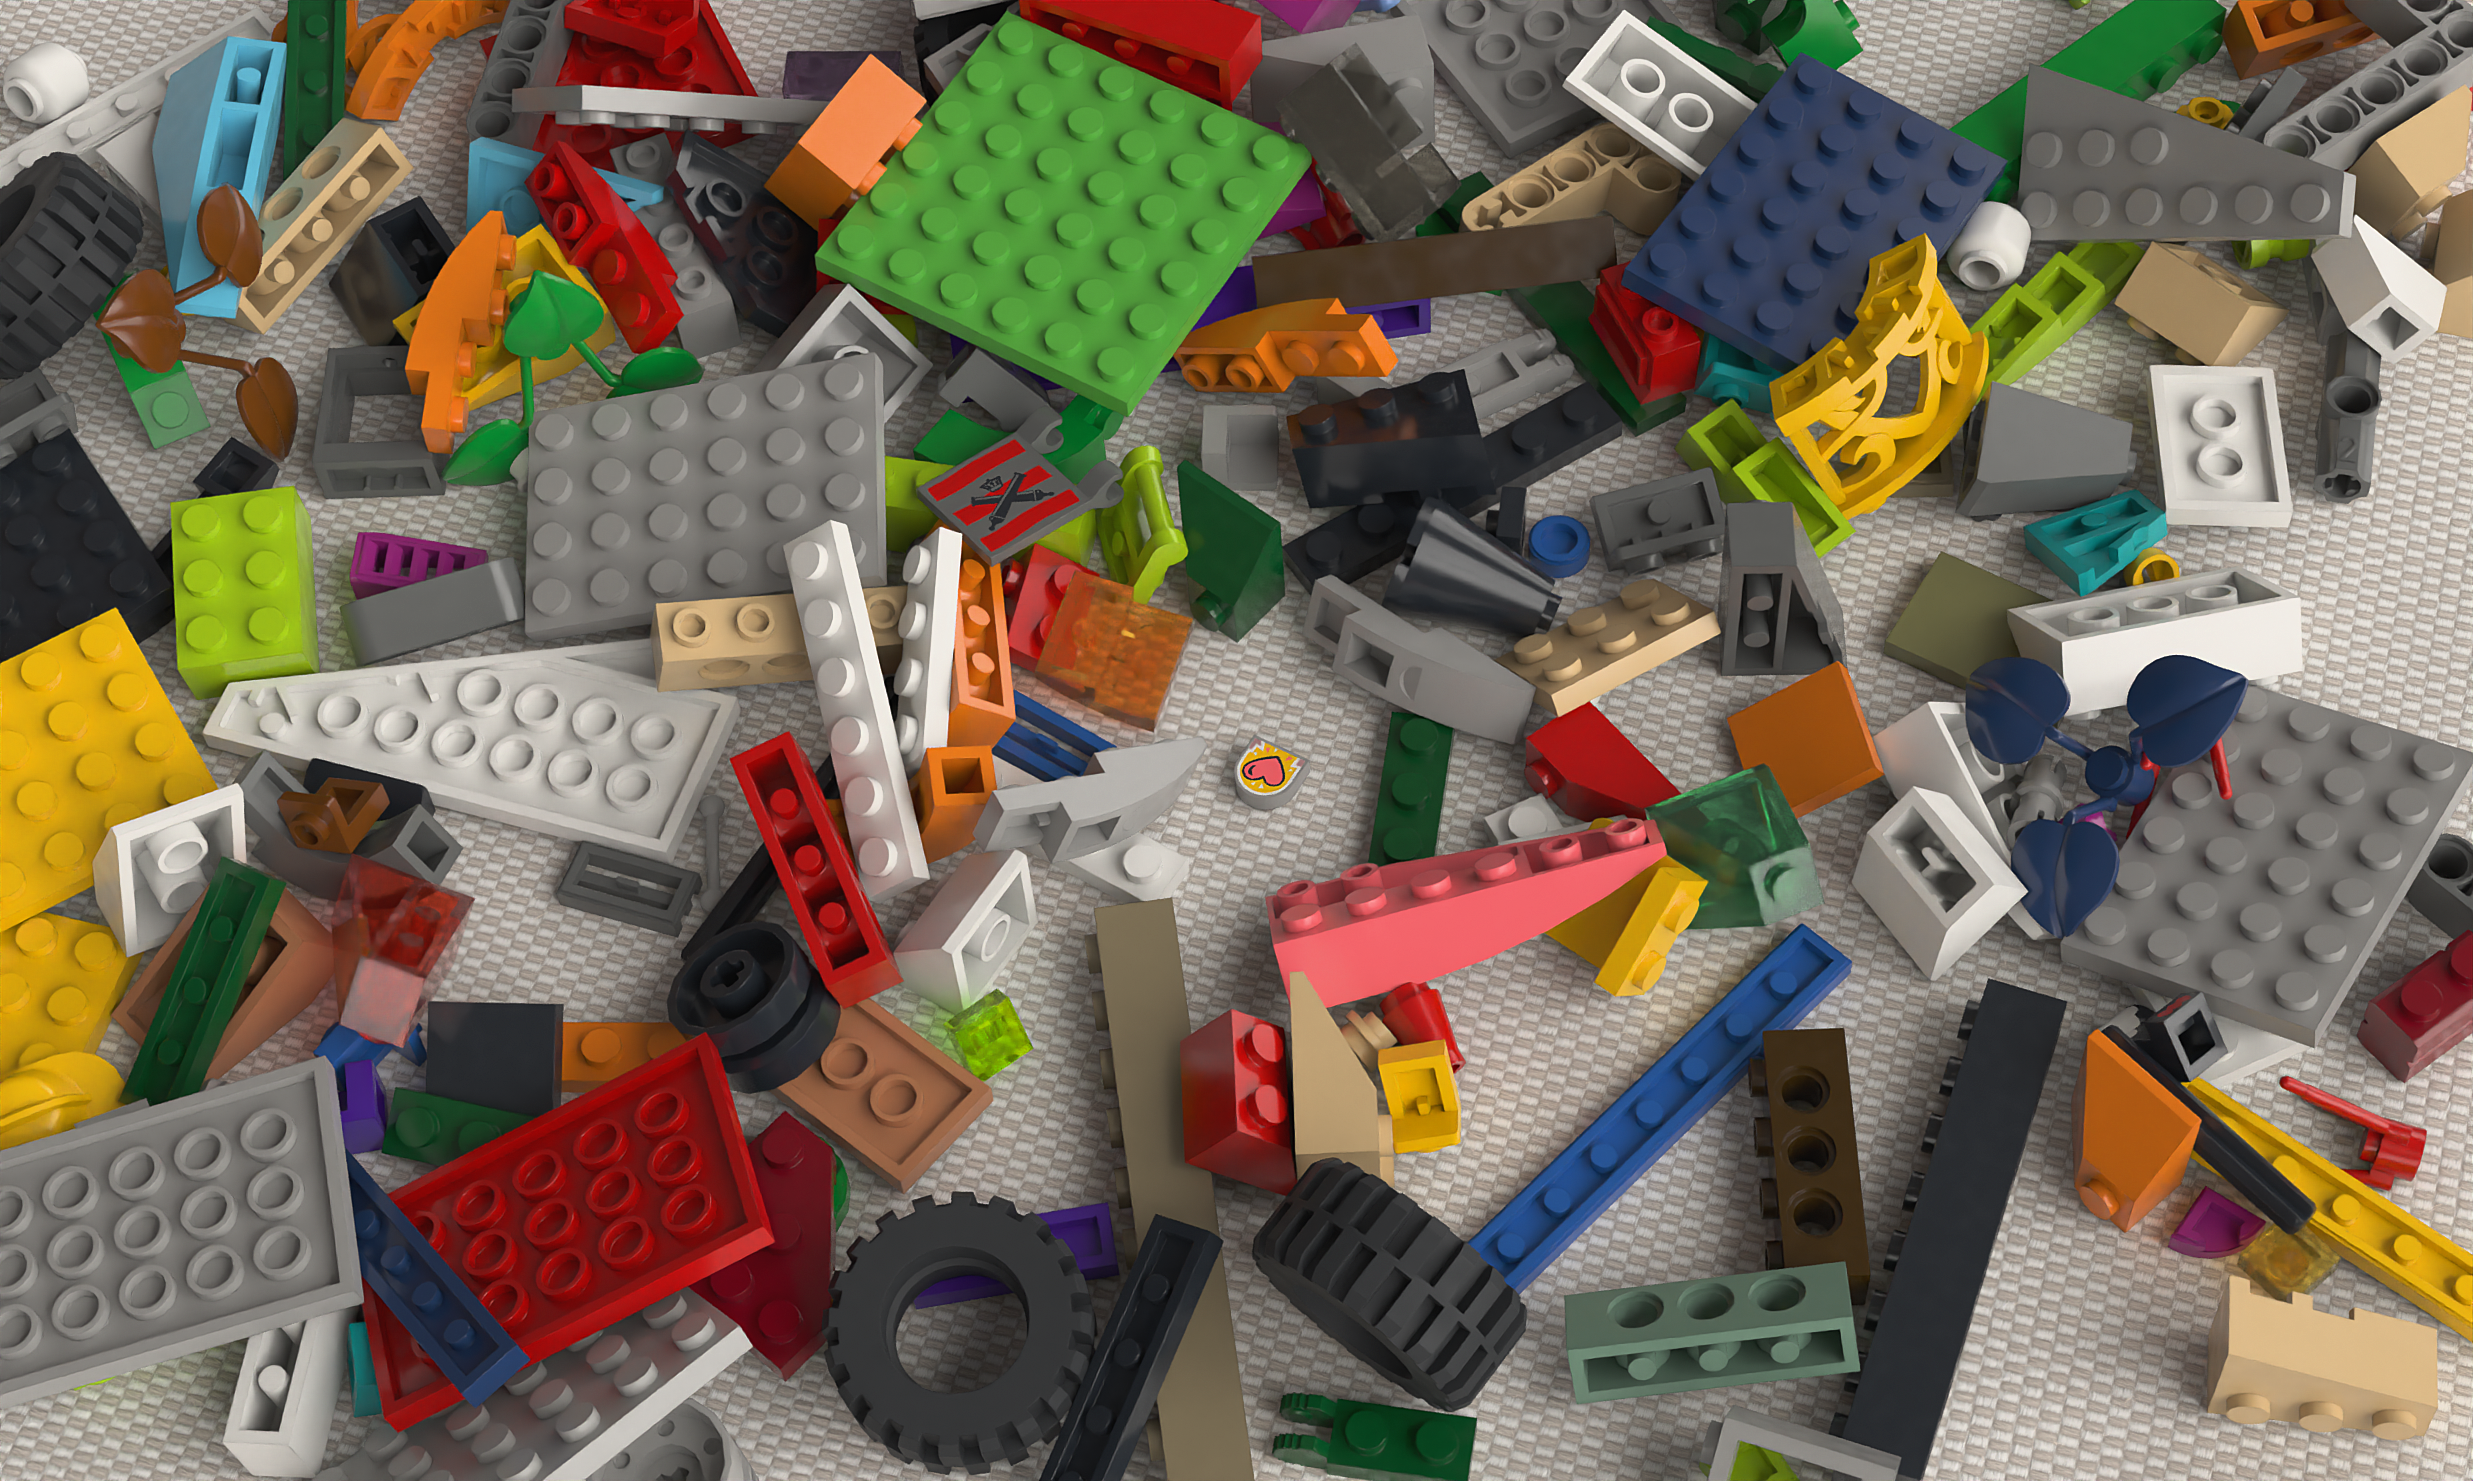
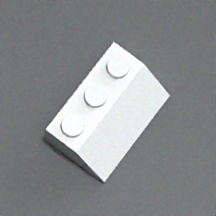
M1626 10L1621 12L1562 85L1563 88L1695 182L1758 105Z

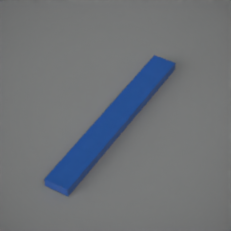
M1799 924L1467 1243L1479 1252L1480 1257L1493 1266L1504 1277L1506 1284L1514 1288L1520 1295L1748 1073V1057L1760 1056L1762 1032L1767 1030H1793L1851 973L1852 961L1805 924Z

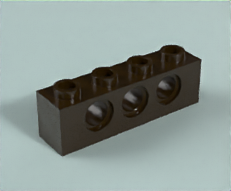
M1824 1028L1763 1031L1760 1056L1748 1057V1085L1751 1098L1762 1097L1764 1117H1754L1753 1121L1756 1158H1768L1769 1178L1759 1179L1760 1214L1762 1220L1773 1219L1775 1240L1765 1241V1271L1845 1261L1852 1306L1865 1305L1871 1273L1845 1029ZM1801 1100L1811 1104L1814 1108L1808 1111H1798L1789 1107L1786 1103ZM1797 1161H1810L1818 1165L1821 1170L1803 1172L1796 1169L1792 1164ZM1805 1222H1814L1822 1225L1828 1232L1821 1235H1810L1800 1230L1797 1226Z

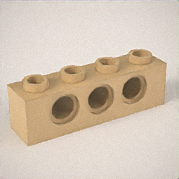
M342 118L264 203L258 219L263 243L261 268L255 281L249 287L242 288L236 319L222 317L227 324L264 335L413 170L414 167L380 126Z
M908 585L862 589L882 675L896 674L902 662L904 638L899 636L898 626L902 611L907 602ZM794 594L655 604L650 639L657 692L814 680Z

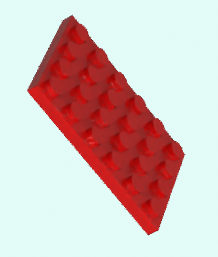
M706 1032L387 1194L531 1359L519 1371L775 1242L720 1053ZM361 1275L364 1295L362 1307L383 1416L395 1431L399 1433L466 1398L458 1391Z

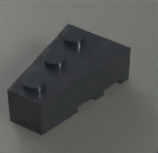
M1464 369L1450 373H1431L1424 376L1420 381L1390 389H1371L1360 397L1330 405L1315 404L1305 408L1300 413L1286 416L1293 455L1310 509L1384 503L1385 493L1419 490L1421 500H1425L1427 496L1440 499L1442 494L1441 488L1475 486L1478 496L1497 494Z

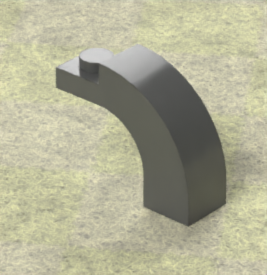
M266 749L249 758L232 783H238L243 791L245 824L260 837L251 853L269 869L290 883L307 892L337 903L365 908H388L412 903L438 890L463 850V847L420 804L391 819L376 821L351 854L298 848L277 805V800L284 791L309 792Z

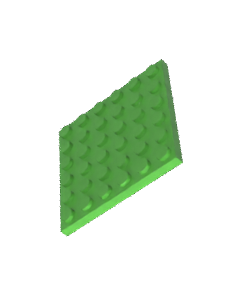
M1006 11L920 120L923 124L922 127L901 152L897 150L885 165L887 170L865 196L861 195L816 252V267L818 271L844 283H849L858 290L1119 414L1129 417L1312 163V148Z

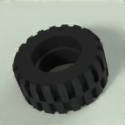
M52 152L49 156H42L35 160L31 167H25L7 186L4 185L0 189V379L20 378L24 372H32L41 365L43 360L47 357L51 358L61 350L62 345L70 337H74L85 326L84 323L88 318L100 309L112 288L117 287L125 275V268L133 261L137 253L136 245L142 241L144 233L142 227L144 223L139 208L76 154Z
M1325 1158L1312 1163L1253 1239L1252 1258L1256 1261V1266L1263 1274L1268 1276L1269 1282L1279 1292L1283 1293L1293 1306L1302 1314L1308 1316L1317 1324L1318 1328L1330 1338H1334L1343 1345L1348 1352L1361 1362L1364 1361L1385 1379L1399 1385L1405 1392L1415 1398L1423 1399L1436 1409L1454 1412L1469 1406L1526 1331V1305L1520 1302L1521 1297L1514 1288L1506 1284L1504 1277L1480 1257L1479 1252L1466 1241H1462L1438 1218L1431 1216L1420 1208L1418 1203L1411 1198L1397 1192L1387 1182L1377 1176L1365 1173L1359 1166L1350 1162L1343 1163L1339 1158Z
M952 1191L951 1203L936 1205L932 1194L911 1200L915 1210L914 1213L898 1220L894 1211L891 1210L877 1219L875 1223L880 1232L869 1242L863 1237L858 1236L846 1251L851 1261L847 1271L835 1270L827 1289L833 1299L831 1308L823 1310L821 1330L828 1343V1349L824 1351L828 1371L836 1383L838 1393L864 1432L874 1442L879 1441L886 1446L892 1456L908 1465L913 1460L924 1463L928 1472L945 1475L950 1474L952 1467H966L969 1475L991 1473L990 1463L1005 1458L1013 1466L1030 1457L1026 1448L1039 1439H1042L1048 1445L1059 1435L1062 1429L1060 1420L1067 1411L1069 1412L1096 1351L1094 1348V1337L1098 1336L1096 1315L1084 1276L1077 1266L1074 1254L1062 1238L1056 1239L1051 1234L1048 1223L1032 1211L1025 1216L1017 1213L1013 1201L994 1195L990 1199L989 1204L977 1202L974 1192ZM966 1275L988 1277L1008 1286L1023 1306L1027 1321V1335L1019 1356L1002 1376L982 1388L951 1394L925 1389L906 1373L898 1357L896 1334L904 1313L918 1295L940 1281Z

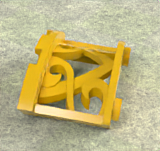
M1926 233L1869 259V280L1861 302L1854 312L1859 323L1844 342L1842 339L1834 337L1803 364L1769 383L1775 422L1784 436H1789L1824 493L1847 520L1859 514H1868L1879 509L1885 503L1887 497L1902 488L1924 470L1960 430L1975 406L1984 385L1989 360L1988 340L1982 331L1970 333L1937 278L1936 250ZM1897 354L1904 356L1919 355V394L1917 402L1910 413L1895 417H1872L1880 407L1886 392V366ZM1863 389L1861 396L1855 395ZM1816 421L1831 428L1818 441H1815L1807 428ZM1844 445L1840 453V462L1853 465L1836 474L1828 460ZM1864 454L1867 455V456H1865L1863 459H1861V460L1859 461V459H1860Z

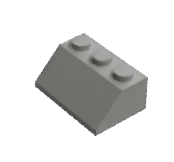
M849 283L824 285L749 374L875 352L883 363L885 424L933 367V364Z

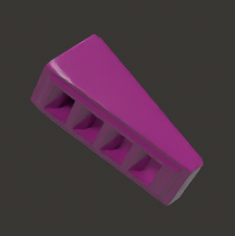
M358 532L349 576L350 584L356 599L359 600L425 581L428 568H437L436 578L452 573L453 568L467 569L488 563L489 556L487 550L387 533ZM380 568H384L383 573L379 572ZM402 568H410L409 577L400 576Z

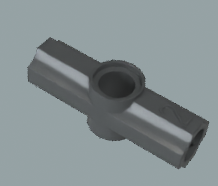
M2348 328L2338 335L2329 336L2326 344L2321 408L2315 427L2317 452L2313 489L2323 494L2326 501L2349 504L2354 499L2367 497L2370 491L2376 418L2382 401L2381 391L2379 390L2381 354Z

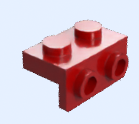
M574 0L565 6L564 28L584 33L589 40L594 42H614L634 48L636 53L643 57L665 58L697 35L699 0Z
M1035 543L1018 561L1010 559L1001 571L1010 662L1062 685L1072 676L1100 574Z

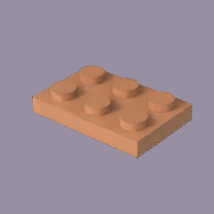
M867 998L846 1009H843L840 1005L841 1016L836 1034L821 1057L800 1076L774 1090H769V1092L894 1188L905 1194L994 1101L992 1089L871 998Z

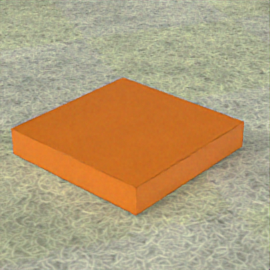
M1839 661L1727 718L1761 824L1771 832L1885 775L1848 669Z

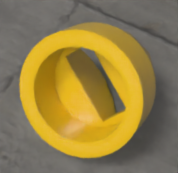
M2152 547L2144 549L2135 560L2123 568V579L2127 587L2144 584L2142 575L2144 568L2151 582L2179 577V567L2176 561L2162 550Z

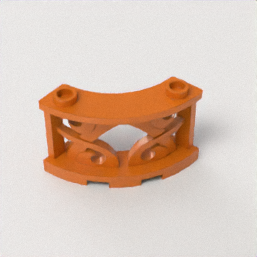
M348 0L346 74L352 67L358 79L353 88L347 84L345 86V110L361 119L398 121L411 91L421 75L434 60L429 51L446 36L456 40L477 27L491 23H502L511 0H413V3L402 14H384L369 20L360 28L358 25L359 0ZM288 12L284 19L275 26L271 41L287 43Z

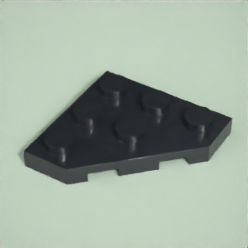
M686 129L675 143L664 182L745 320L763 329L765 332L780 338L817 294L815 254L818 251V231L763 187L770 176Z

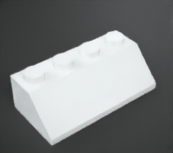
M2241 566L2097 592L2082 597L2076 596L2007 609V622L2021 657L2034 659L2048 665L2065 681L2071 695V703L2063 717L2069 720H2090L2099 717L2102 714V709L2118 706L2127 707L2128 692L2138 673L2149 663L2164 656L2177 654L2202 659L2219 667L2241 673L2248 678L2249 684L2253 686L2270 685L2278 681V675L2303 671L2300 597Z

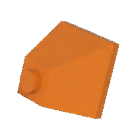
M2098 1028L2087 1037L2071 1099L2074 1188L2079 1191L2084 1205L2095 1216L2103 1220L2110 1219L2118 1228L2126 1233L2182 1184L2202 1121Z

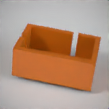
M870 54L801 137L763 187L816 231H818L819 219H829L831 217L832 219L842 220L861 195L865 196L887 170L885 165L897 150L901 152L922 127L923 124L914 116L927 100Z

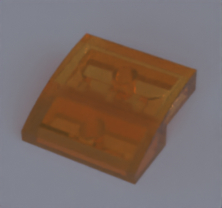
M1075 570L1036 666L1035 678L1089 709L1154 733L1192 633L1193 618L1134 602V587Z

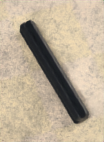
M2110 1025L2101 1031L2202 1120L2193 1150L2286 1234L2294 1235L2312 1219L2317 1209L2315 1203L2118 1026Z

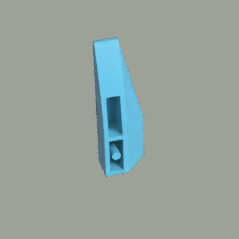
M227 36L170 76L152 144V157L169 279L174 293L207 278L216 267L204 255L197 234L198 210L203 198L210 190L219 187L223 182H228L241 193L258 222L285 107L287 43ZM226 277L221 284L176 305L175 308L180 313L236 319L242 288H237Z

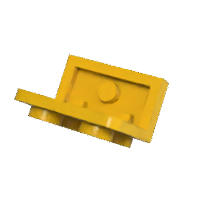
M1598 818L1591 823L1588 830L1605 828L1615 821L1608 818ZM1665 855L1608 896L1544 933L1599 968L1601 971L1594 983L1615 997L1644 995L1661 976L1667 961L1665 957L1678 934L1683 932L1693 920L1699 907L1698 899L1709 881L1668 855Z

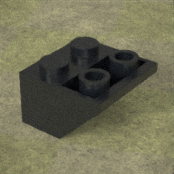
M418 196L368 220L328 285L331 293L367 346H406L408 343L394 327L392 321L427 298L436 277L456 247L422 197Z

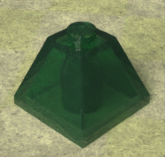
M1766 764L1757 765L1644 808L1647 820L1654 819L1665 844L1666 855L1709 881L1698 899V910L1685 930L1767 926L1825 904L1810 843L1773 773Z

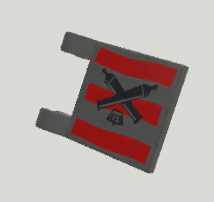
M1043 406L1034 411L1015 433L916 488L917 498L952 531L961 533L962 540L993 567L1090 509L1109 508L1118 504L1124 497V490L1115 481L1122 479L1123 472L1113 462L1104 460L1090 469L1075 486L1041 455L1059 449L1064 442L1063 434L1055 428L1062 424L1061 415L1051 407Z

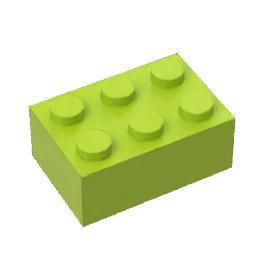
M294 485L170 502L177 669L195 698L202 700L221 697L228 683L320 673L311 517Z

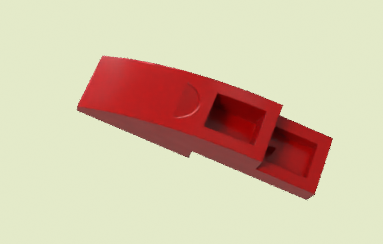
M556 140L524 183L567 263L587 269L632 353L640 355L651 349L658 348L684 316L670 290L678 276L648 230L614 189L567 143Z

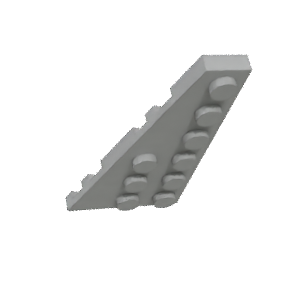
M2029 63L2017 210L2027 219L2030 226V244L2351 238L2356 175Z

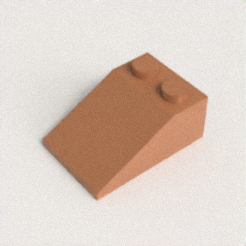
M210 883L111 1015L140 1047H142ZM286 887L203 1083L209 1078H221L312 1004L350 953Z

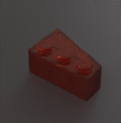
M352 853L331 917L339 1025L357 1031L361 1037L377 1044L391 1043L403 1048L428 1008V1001L433 1000L454 965L475 898Z

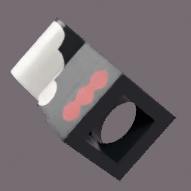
M2202 992L2181 993L2158 1012H2154L2143 1005L2134 1004L2128 1006L2099 1028L2102 1031L2110 1025L2118 1026L2180 1083L2193 1081L2228 1053Z

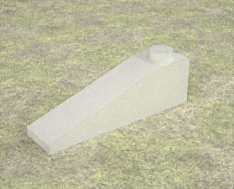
M1926 702L1872 737L1885 775L1879 778L1888 789L1893 791L1898 801L1913 786L1949 795L2011 870L2013 850L2007 842V830L2013 818L2010 811V801L2014 790L2017 791L2015 783L2024 778L2021 764L2003 765L1983 756L1975 748L1966 728L1965 703ZM2020 900L2007 912L2033 940L2058 939L2041 927L2029 915Z

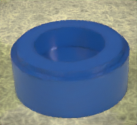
M1554 515L1538 521L1532 527L1528 536V558L1534 566L1552 578L1573 576L1586 566L1590 556V536L1588 530L1581 522L1569 516Z

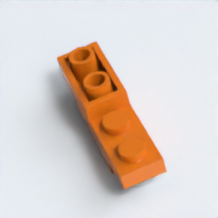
M490 210L467 233L451 253L427 295L411 338L405 372L412 395L425 396L421 430L428 452L453 454L456 433L464 434L467 429L469 402L468 397H461L464 377L473 378L475 374L477 360L476 345L493 346L496 325H504L508 317L509 292L508 289H502L504 270H514L517 239L516 235L507 233L503 211Z
M1338 298L1309 299L1282 303L1225 318L1190 332L1173 354L1182 369L1185 380L1193 386L1196 392L1284 393L1296 376L1387 377L1399 361L1371 314H1347Z

